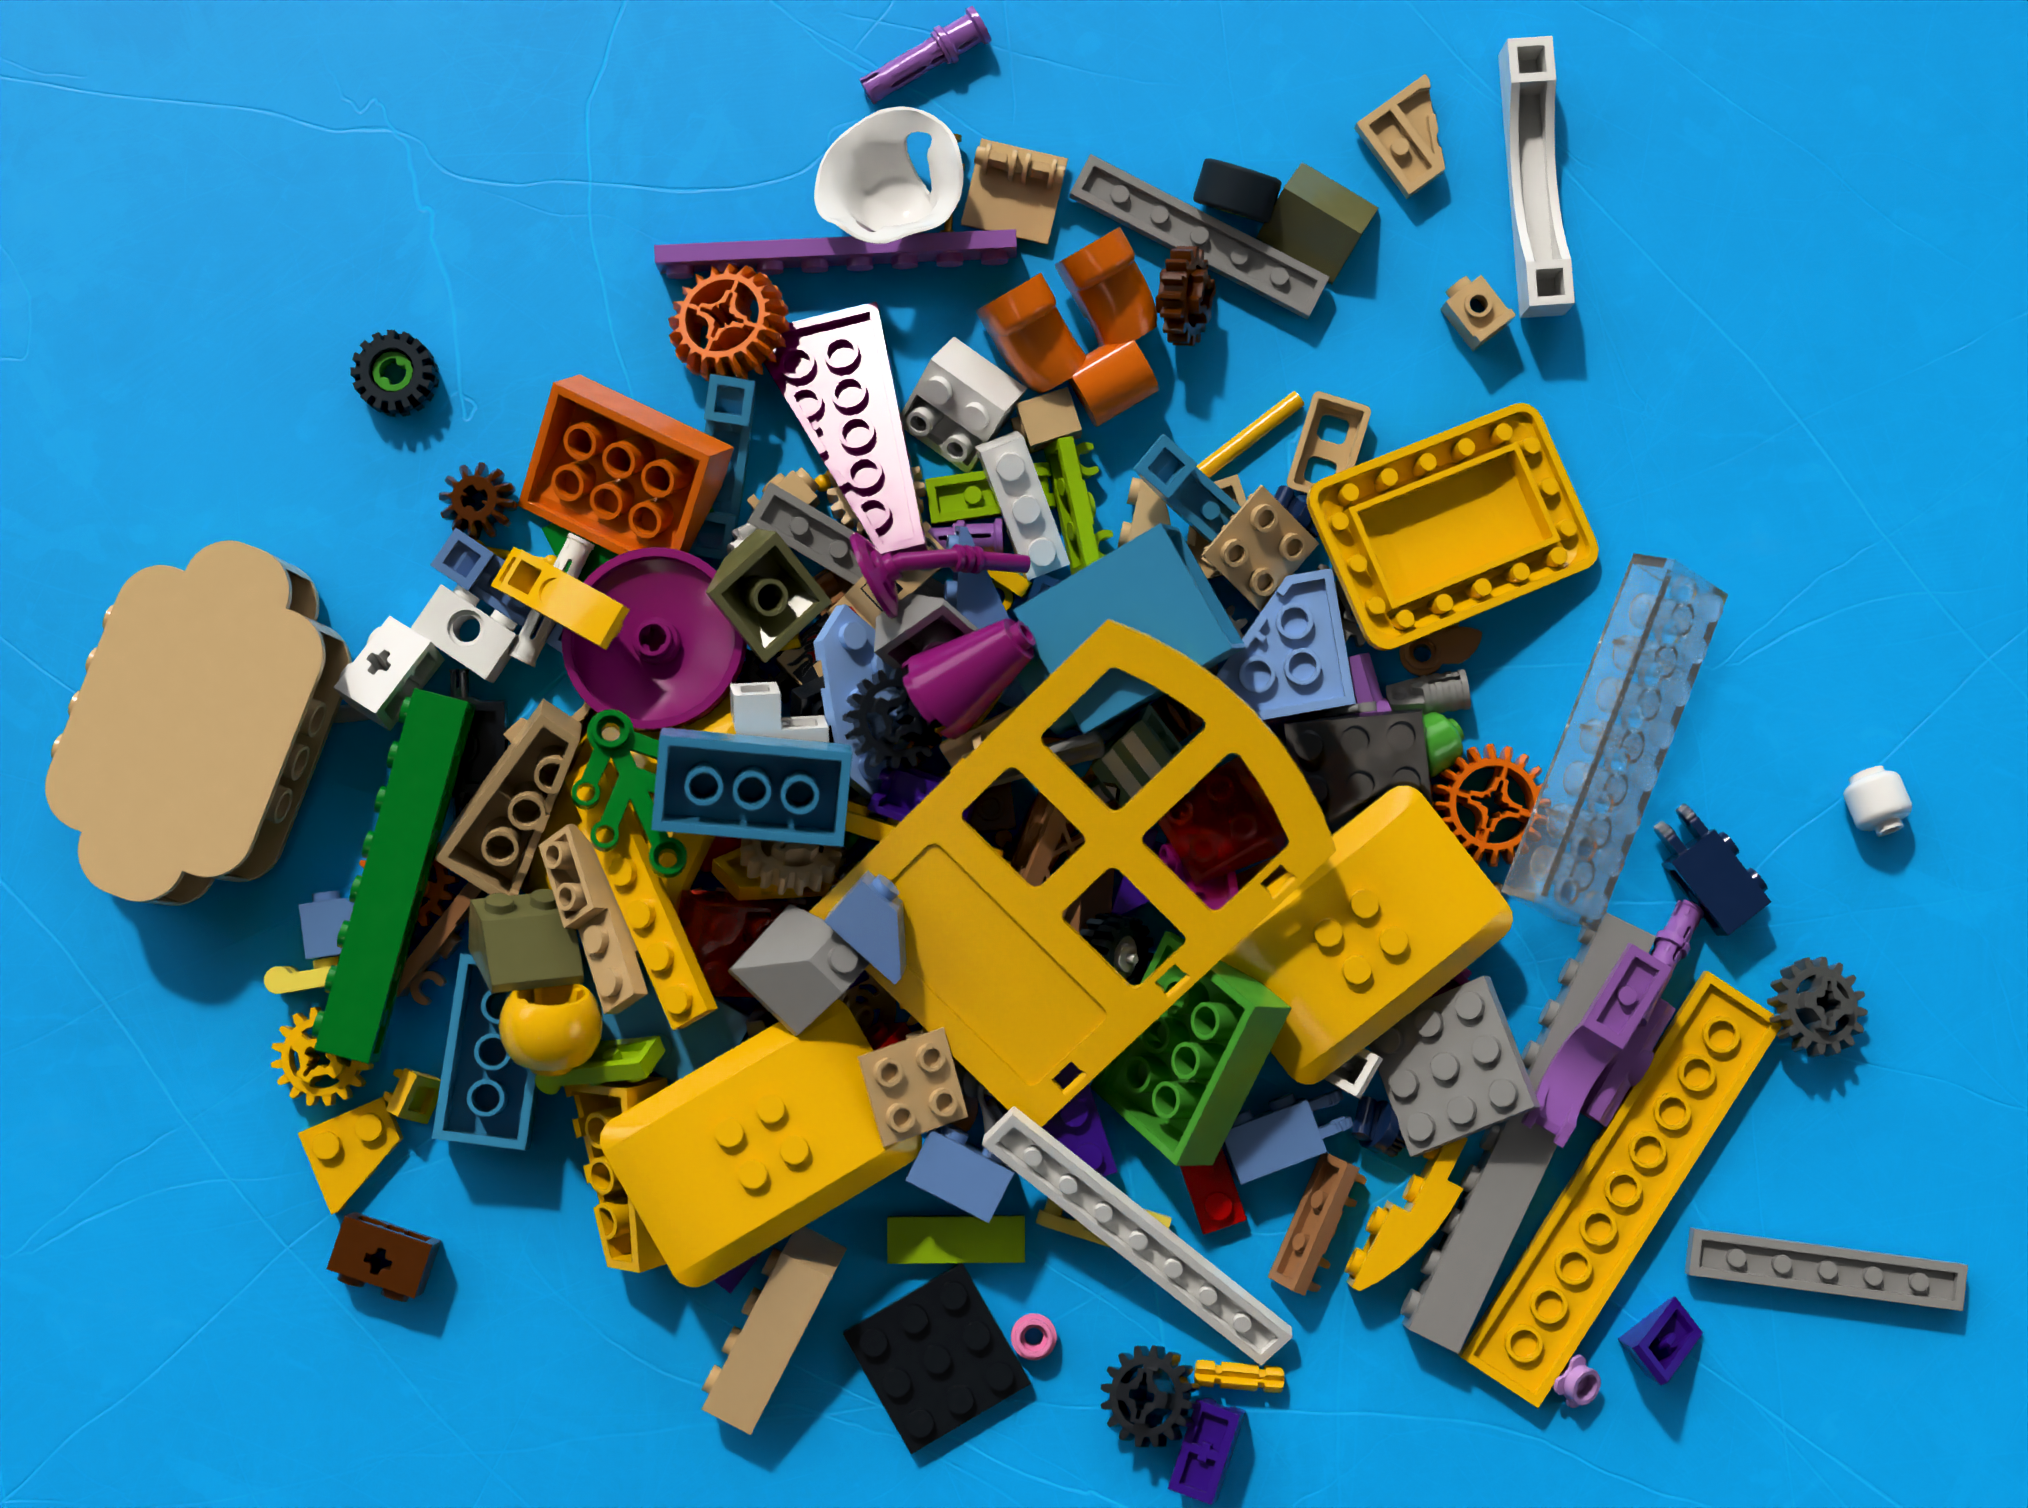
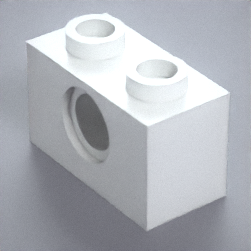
M441 584L411 629L432 641L437 648L483 679L494 684L512 658L508 654L518 638V635L513 632L518 624L496 609L491 616L478 609L476 606L481 599L457 584L455 589L451 591ZM477 619L480 624L479 635L473 641L463 642L460 637L461 626L467 620Z

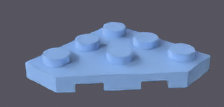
M1332 568L1286 576L1243 636L1242 640L1246 648L1229 657L1216 675L1244 700L1262 720L1356 704Z
M843 604L835 607L813 644L816 661L821 660L825 688L821 689L825 720L828 726L831 725L834 743L851 744L852 762L849 785L867 800L871 799L875 793H878L881 787L882 780L878 776L882 769L886 767V760L872 767L869 765L872 754L868 751L857 756L854 752L860 745L857 738L846 739L845 734L854 729L853 723L843 721L842 718L844 714L855 709L846 700L853 693L861 694L856 686L865 678L872 682V675L880 670H883L888 678L890 672L894 669L874 653L875 629L850 607ZM882 691L874 697L890 700L896 691ZM896 710L889 713L888 715L893 718L892 730L901 725L895 721L897 716ZM867 722L868 728H869V730H870L872 736H874L873 733H872L870 724H869V722ZM899 739L893 749H906L910 742Z

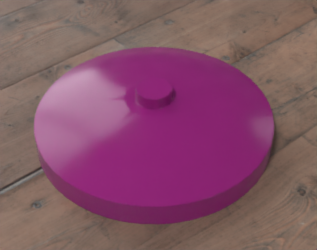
M662 547L641 548L620 554L608 560L583 582L630 609L623 620L621 631L612 639L606 650L565 627L562 630V653L568 676L578 694L597 713L608 709L618 710L630 718L634 730L661 732L662 727L679 729L700 720L713 711L730 692V684H735L741 673L747 643L705 593L717 572L713 567L700 558L677 549Z

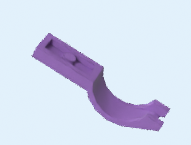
M1627 944L1581 1022L1565 1039L1551 1060L1535 1091L1540 1107L1525 1113L1521 1121L1522 1124L1531 1128L1535 1122L1556 1135L1553 1141L1555 1144L1562 1148L1565 1146L1576 1128L1579 1112L1590 1089L1606 1065L1617 1053L1624 1049L1672 970V967L1634 944Z

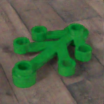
M613 709L603 710L592 717L587 727V738L593 748V752L582 778L572 787L573 803L578 808L584 810L592 809L599 803L600 788L598 784L612 758L619 776L600 822L596 823L591 829L592 845L602 852L611 851L617 846L619 842L618 827L629 800H631L651 845L649 851L650 868L660 877H675L686 866V848L678 839L668 837L666 831L651 830L654 804L649 793L655 794L656 774L637 767L630 753L632 751L658 759L659 740L635 732L632 721L623 712ZM613 727L619 731L620 735L614 741H607L602 737L603 730ZM582 787H590L594 790L595 796L590 801H582L577 796L578 790ZM601 829H609L613 832L614 838L609 843H601L596 839L597 832ZM666 852L672 853L677 859L676 864L672 867L662 866L658 860L661 854Z

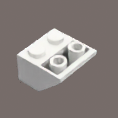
M953 337L930 359L901 412L903 428L963 472L970 473L979 462L975 446L997 437L1016 408V403L1020 402L1027 388L956 337Z

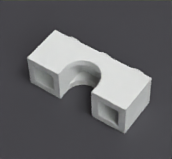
M1016 430L975 446L990 489L997 500L1007 527L1006 532L1014 554L1028 555L1030 558L1029 571L1022 573L1025 578L1031 580L1070 565L1023 435Z

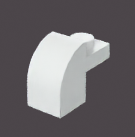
M777 682L730 684L731 717L736 734L829 743V727L824 715L781 717V693Z

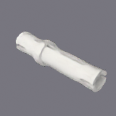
M568 533V538L553 566L564 572L568 563L572 561L567 574L578 579L595 545L572 533ZM533 609L529 612L518 638L508 655L535 667V662L556 622L545 616L534 639H531L542 617V614Z

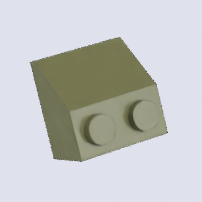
M538 889L531 894L511 896L503 893H494L486 896V898L470 899L468 949L491 993L581 984L584 982L576 929H564L552 890Z

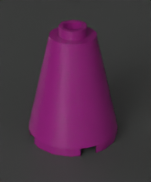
M1009 618L1003 619L911 656L902 664V668L909 669V673L902 677L904 686L924 719L928 723L937 719L946 727L939 733L947 738L956 740L971 729L1034 657L1032 646L1036 644L1035 638L1023 622L1018 621L1015 623Z

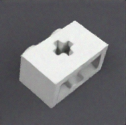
M389 616L381 627L376 628L370 634L367 645L354 662L349 663L342 670L339 681L333 688L350 707L391 731L399 720L400 709L405 697H411L414 688L422 690L445 659L432 641Z

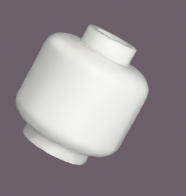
M1874 766L1860 771L1849 778L1850 785L1844 790L1843 795L1857 829L1861 831L1875 830L1877 836L1880 837L1894 833L1904 827L1902 819L1911 813L1912 802L1897 772L1885 771L1883 766Z

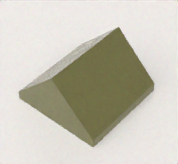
M1302 162L1275 202L1270 222L1263 224L1256 239L1329 276L1328 283L1332 285L1377 212L1378 207Z

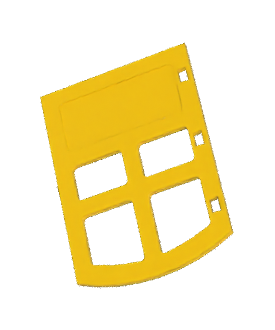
M1107 619L965 759L962 758L950 770L951 773L853 867L809 913L825 920L830 910L867 870L875 877L881 874L889 879L899 890L898 897L903 901L907 966L901 979L895 985L871 963L865 970L928 1032L944 1027L951 1055L1008 1111L1015 1106L1042 1127L1337 850L1322 809L1303 773L1279 738L1257 713L1218 677L1185 654L1146 633ZM1110 668L1121 669L1155 686L1178 700L1205 721V728L1118 810L1110 809L1042 740V734ZM1236 753L1240 755L1262 787L1280 820L1289 843L1222 908L1213 910L1144 843L1143 835L1226 755ZM1013 767L1018 769L1085 837V843L1040 886L1030 885L963 818V811L1007 768ZM1282 865L1293 875L1271 894L1262 882L1278 866ZM1109 868L1118 869L1185 936V942L1139 985H1132L1125 980L1063 917V911ZM1176 964L1187 974L1166 993L1157 980ZM1072 1062L1083 1072L1066 1088L1062 1089L1054 1077Z

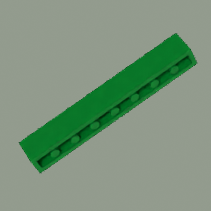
M414 688L412 696H406L402 703L399 714V723L404 724L399 742L394 741L388 753L387 768H391L387 787L381 786L376 796L374 812L379 813L375 830L368 831L363 843L362 857L367 859L362 876L357 875L350 890L349 901L354 903L350 921L344 920L338 933L337 947L342 948L337 966L332 965L326 977L324 991L329 993L325 1011L320 1010L313 1024L312 1037L317 1038L314 1050L367 1064L379 1062L476 705L470 702Z

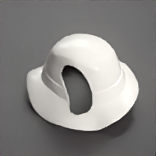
M900 106L882 109L870 114L842 133L826 151L817 172L814 191L815 206L819 215L849 235L861 241L874 244L890 243L942 225L952 215L962 194L964 173L957 140L952 131L941 120L919 109ZM913 132H924L932 138L927 153L932 186L931 192L928 191L917 174L907 152V138Z

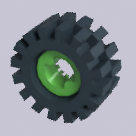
M387 330V335L384 336L377 332L372 335L374 339L372 342L368 343L364 340L359 345L363 348L360 354L355 352L352 358L356 366L351 367V376L355 379L353 386L361 395L360 397L373 409L380 413L382 411L387 416L395 417L397 413H400L405 417L411 415L410 410L416 409L419 412L425 408L422 403L425 399L432 400L434 394L431 390L433 387L438 388L439 380L435 377V373L439 372L438 366L433 361L434 357L431 352L417 338L415 339L409 333L403 331L402 334H398L395 330ZM390 363H397L401 369H406L404 379L393 385L389 378L383 377V371L386 370L387 365H391Z

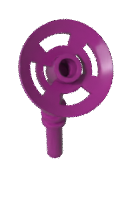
M855 532L850 535V543L860 570L880 607L891 619L898 616L899 602L895 581L903 577V571L950 567L953 572L978 574L982 570L1027 573L1030 569V558L1028 555L983 551L980 546L972 547L955 544L951 549L904 552L895 555L889 552L882 556L876 547L859 533Z

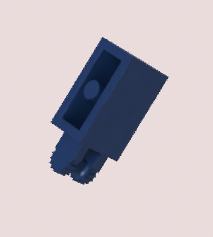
M1683 803L1675 811L1681 823L1689 830L1694 839L1684 845L1672 827L1661 820L1653 828L1662 843L1672 854L1661 864L1686 897L1702 908L1704 911L1703 918L1717 936H1728L1771 903L1764 893L1768 887L1752 868L1746 870L1738 860L1736 855L1739 854V849L1724 832L1718 834L1715 829L1708 830L1696 813Z

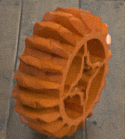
M729 263L723 274L712 266L710 277L707 279L695 274L697 285L693 289L682 286V293L686 298L684 301L672 302L673 309L678 314L668 318L669 326L674 330L668 336L670 337V342L676 348L677 358L682 363L687 364L686 367L692 374L701 375L708 382L710 374L747 379L748 372L754 370L757 374L763 375L761 364L766 359L777 363L773 349L786 347L785 339L781 334L790 331L789 322L785 318L789 314V309L782 300V292L776 285L772 284L767 275L761 272L757 274L753 268L747 265L739 270L736 265ZM753 300L758 302L759 313L757 323H753L750 320L752 314L750 306ZM703 325L708 328L706 335L708 343L705 349L701 347L700 342Z
M1487 744L1483 750V759L1476 747L1468 748L1466 751L1469 764L1462 757H1457L1453 766L1457 771L1456 773L1450 769H1445L1439 774L1448 785H1432V792L1443 796V802H1434V810H1443L1444 818L1441 819L1466 851L1468 848L1471 849L1470 856L1477 864L1480 863L1483 854L1486 853L1488 867H1496L1499 862V852H1501L1506 864H1513L1516 862L1514 847L1523 856H1528L1532 853V850L1526 839L1528 838L1535 843H1541L1544 840V836L1535 829V826L1548 827L1551 825L1552 820L1540 815V809L1553 808L1554 802L1552 800L1540 801L1539 793L1550 790L1551 786L1549 782L1535 784L1533 779L1542 773V769L1539 766L1530 769L1528 772L1524 770L1529 761L1528 755L1522 754L1514 763L1511 762L1513 748L1510 746L1504 747L1500 752L1499 758H1497L1494 744ZM1485 768L1494 769L1493 776L1488 780L1483 791L1459 789L1463 781L1472 772ZM1507 775L1512 777L1521 788L1526 808H1522V805L1513 802L1509 798ZM1494 792V803L1501 806V809L1508 811L1491 813L1492 818L1488 819V808L1476 800L1491 798L1490 793ZM1456 802L1470 809L1474 814L1475 826L1473 830L1476 831L1475 836L1467 832L1461 824L1457 814ZM1501 819L1522 822L1517 832L1506 841L1488 843L1490 833L1495 831V827Z

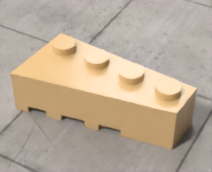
M804 1226L792 1233L782 1251L773 1248L761 1271L762 1274L769 1278L762 1291L756 1287L752 1289L741 1312L749 1317L742 1330L736 1326L731 1330L721 1350L729 1355L723 1368L714 1365L701 1389L709 1394L701 1410L749 1435L752 1434L845 1254L846 1247Z

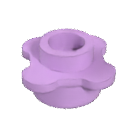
M1575 1355L1571 1358L1569 1364L1565 1366L1559 1377L1556 1378L1554 1391L1566 1398L1567 1406L1576 1408L1579 1405L1589 1404L1595 1399L1600 1390L1601 1379L1595 1369L1589 1368L1586 1365L1585 1357Z

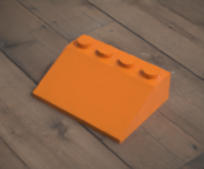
M579 374L553 382L518 506L618 555L650 547L671 548L688 553L721 490L734 447Z

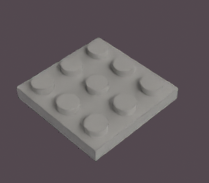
M1489 976L1479 977L1424 1001L1369 1044L1371 1052L1383 1059L1378 1067V1071L1392 1109L1397 1116L1399 1128L1410 1157H1418L1540 1107Z

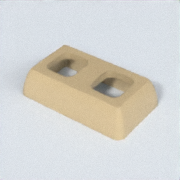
M1321 391L1315 392L1311 399L1287 478V486L1292 490L1305 494L1308 493L1311 486L1315 484L1306 481L1304 478L1305 469L1311 457L1334 463L1336 466L1335 474L1354 467L1371 415V409L1367 405ZM1330 415L1348 422L1349 428L1344 443H1332L1322 440L1317 436L1322 416Z

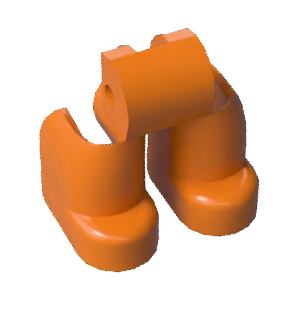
M1121 227L1114 229L1055 264V268L1063 283L1071 293L1084 318L1088 319L1095 332L1098 348L1092 352L1085 354L1078 345L1058 311L1056 298L1042 273L1037 274L976 310L1002 358L1024 386L1042 394L1068 380L1095 427L1102 425L1159 391L1156 377L1147 359L1135 342V340L1157 327L1156 306L1149 286L1134 261V250Z

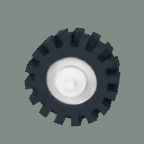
M1109 913L1096 914V919L1090 918L1086 922L1088 929L1082 928L1079 934L1125 980L1132 985H1139L1148 968V961H1151L1154 953H1148V948L1154 946L1153 939L1146 937L1150 930L1147 926L1142 925L1143 921L1138 918Z

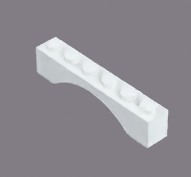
M1553 36L1507 39L1500 51L1498 60L1519 317L1565 315L1575 304L1572 262L1562 224L1556 176V70Z

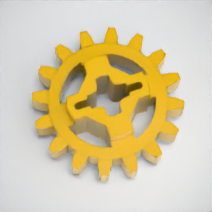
M321 1007L310 1008V1019L303 1013L294 1014L293 1021L296 1027L281 1026L279 1031L286 1039L284 1042L272 1043L271 1047L275 1051L281 1052V1059L271 1062V1067L283 1068L285 1073L277 1080L278 1085L291 1083L293 1088L290 1091L289 1097L292 1099L306 1093V1105L309 1106L316 1105L320 1096H322L325 1106L335 1105L336 1093L343 1100L352 1098L353 1094L350 1085L356 1087L365 1086L367 1082L359 1074L361 1070H370L374 1067L372 1063L367 1064L352 1059L349 1061L347 1058L326 1053V1057L330 1060V1063L317 1064L320 1059L319 1054L314 1050L317 1038H313L312 1034H308L306 1031L313 1028L315 1018L318 1012L322 1010ZM295 1052H297L299 1056V1070H297L295 1065ZM326 1074L333 1079L337 1078L339 1080L338 1083L330 1087L315 1086V1083L320 1081Z

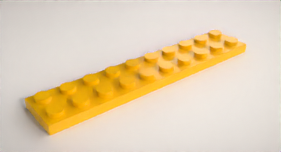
M1709 971L1702 972L1652 1050L1654 1056L1648 1070L1635 1086H1630L1614 1113L1612 1120L1608 1123L1607 1127H1603L1460 1350L1458 1355L1535 1407H1540L1554 1385L1556 1378L1559 1377L1781 1029V1023H1770L1769 1018L1774 1015L1773 1013Z

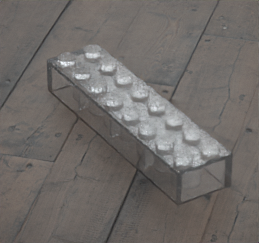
M1633 553L1501 890V893L1556 921L1596 933L1607 911L1611 895L1623 870L1625 859L1636 831L1640 826L1641 818L1652 790L1656 785L1660 769L1669 746L1673 741L1674 733L1685 705L1689 700L1695 679L1706 656L1709 643L1728 597L1727 593L1677 560Z

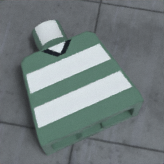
M1147 704L1104 744L1105 752L1103 756L1094 759L1091 764L1092 771L1098 778L1087 784V786L1106 805L1115 800L1122 808L1183 747L1152 706Z

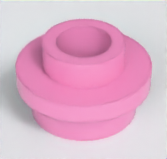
M1029 1313L1023 1315L1013 1325L1011 1331L1012 1346L1025 1359H1043L1053 1351L1056 1345L1057 1334L1055 1326L1049 1318L1042 1314ZM1030 1328L1039 1329L1043 1334L1042 1340L1037 1344L1028 1343L1025 1339L1026 1331Z

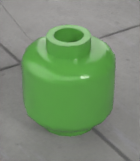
M1438 712L1424 715L1431 778L1436 777L1445 769L1454 766L1456 758L1463 755L1462 741L1464 740V733L1462 728L1454 719H1447Z

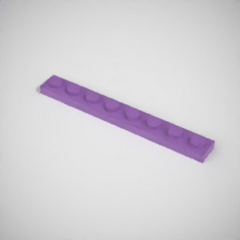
M1016 229L917 233L886 244L867 243L853 236L654 245L655 264L660 274L667 273V277L671 279H689L694 277V272L711 271L712 266L723 274L729 263L736 265L739 270L747 265L757 269V274L761 272L765 275H778L784 272V268L802 267V272L823 273L829 270L828 266L846 265L849 271H868L873 269V264L891 263V267L894 269L904 270L918 267V262L935 261L939 267L950 268L963 265V260L980 259L983 265L995 266L1008 263V258H1017Z

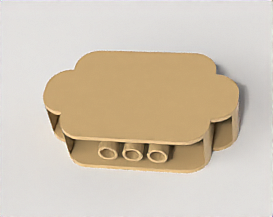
M219 541L200 550L191 559L185 571L172 566L155 565L136 572L122 586L115 603L107 609L102 623L104 631L98 646L90 652L85 665L87 674L81 689L73 695L69 703V719L65 729L53 743L51 749L52 761L45 781L46 799L53 814L66 826L81 832L78 842L79 862L85 876L100 890L129 901L180 906L191 903L203 896L215 879L232 882L252 881L268 873L280 859L343 699L333 687L339 681L342 670L349 663H352L351 653L344 639L332 628L317 622L320 606L317 589L311 578L298 567L266 551L239 541Z

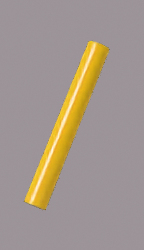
M1291 392L1196 467L1208 478H1211L1303 407L1305 404L1297 392Z

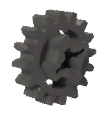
M1807 957L1794 962L1793 965L1782 968L1780 973L1783 978L1771 982L1770 986L1778 992V995L1767 999V1004L1777 1007V1014L1771 1016L1769 1020L1770 1023H1781L1783 1029L1778 1034L1780 1040L1787 1037L1793 1038L1791 1050L1794 1052L1807 1048L1808 1057L1813 1058L1823 1054L1825 1057L1841 1053V1049L1853 1046L1855 1042L1852 1036L1863 1033L1864 1028L1857 1022V1018L1866 1016L1868 1010L1858 1007L1857 1000L1862 999L1865 994L1864 991H1853L1851 986L1854 984L1856 977L1851 975L1844 978L1841 975L1843 964L1840 962L1828 966L1826 957H1819L1814 960Z

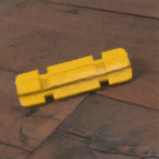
M1197 1360L1194 1367V1382L1202 1387H1214V1384H1219L1220 1388L1257 1391L1258 1388H1263L1264 1392L1281 1393L1284 1387V1370L1278 1366L1265 1365L1264 1369H1259V1366L1255 1364L1221 1361V1365H1215V1361Z

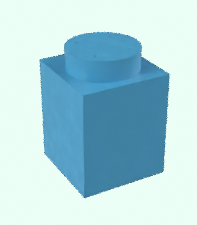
M1159 523L1014 609L1019 621L1023 622L1030 629L1036 641V644L1032 646L1034 657L1016 676L1027 697L1107 619L1156 638L1185 654L1206 670L1246 648L1180 530L1163 523ZM1110 668L1049 728L1057 735H1061L1079 725L1083 734L1104 730L1166 693L1121 669Z

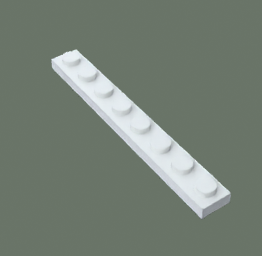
M1015 1106L983 1136L982 1146L1260 1366L1292 1338V1327Z

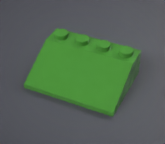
M1165 931L1141 983L1185 942V939L1173 932ZM1220 960L1094 1078L1090 1088L1175 1166L1213 1165L1292 1008L1261 982ZM1174 964L1157 982L1167 993L1187 973H1184Z

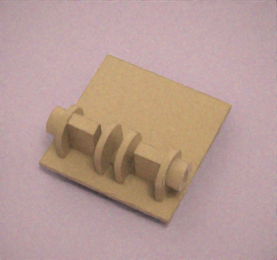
M981 138L980 146L977 147L975 154V167L961 225L984 231L1016 229V238L1048 245L1068 158Z
M1260 485L1253 494L1247 497L1248 500L1235 515L1233 514L1230 517L1228 524L1222 526V531L1209 546H1205L1202 553L1203 557L1201 558V561L1211 570L1215 571L1217 569L1259 612L1265 607L1284 578L1293 575L1319 544L1263 485Z
M944 1027L924 1033V1030L906 1034L907 1040L858 1056L883 1147L968 1117Z

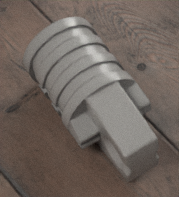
M1464 669L1454 672L1447 671L1441 674L1434 673L1429 676L1421 675L1386 686V699L1392 711L1423 708L1425 715L1431 712L1441 714L1447 711L1454 712L1460 709L1467 710L1471 708L1469 684Z

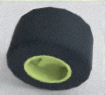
M1207 158L1204 160L1193 200L1196 203L1254 221L1269 223L1282 183L1275 177L1227 162Z

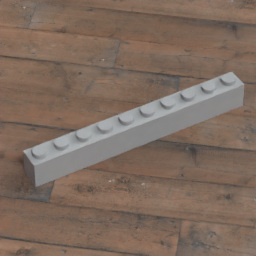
M1607 912L1597 913L1594 919L1591 917L1587 918L1577 939L1578 942L1582 943V946L1575 960L1569 958L1560 972L1558 982L1563 984L1556 1000L1549 999L1541 1012L1538 1023L1543 1025L1536 1042L1530 1040L1521 1054L1534 1092L1551 1060L1565 1039L1581 1022L1627 944L1632 943L1649 953L1656 936ZM1525 1113L1485 1130L1479 1145L1480 1148L1484 1149L1477 1166L1471 1164L1466 1170L1460 1187L1464 1188L1462 1198L1457 1208L1453 1206L1440 1226V1231L1444 1232L1438 1248L1431 1247L1422 1262L1420 1272L1425 1275L1418 1290L1411 1289L1401 1307L1400 1314L1405 1316L1402 1324L1407 1329L1459 1354L1557 1147V1144L1553 1142L1555 1134L1535 1122L1531 1128L1521 1123Z

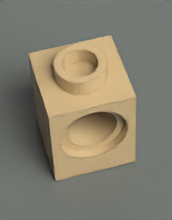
M1068 387L1016 403L1017 417L1010 419L1013 432L1017 430L1023 435L1030 454L1044 450L1045 447L1058 438L1073 436L1074 440L1081 438L1082 428Z

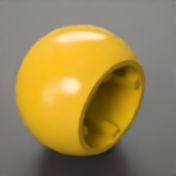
M581 984L512 991L501 1010L499 1021L500 1039L508 1056L516 1064L529 1068L531 1072L541 1076L564 1075L570 1072L572 1068L587 1062L596 1051L602 1033V1013L594 995Z

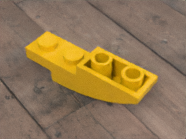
M515 547L512 548L490 585L605 650L612 639L621 631L623 620L630 610L580 580Z
M1462 1138L1423 1154V1157L1428 1159L1420 1176L1413 1174L1407 1183L1402 1196L1403 1199L1407 1200L1404 1208L1387 1200L1383 1208L1377 1206L1374 1209L1365 1228V1231L1369 1232L1370 1235L1363 1249L1358 1247L1354 1249L1345 1267V1272L1350 1274L1346 1282L1352 1288L1362 1291L1384 1279L1417 1253L1437 1231L1464 1189L1447 1179L1468 1138Z

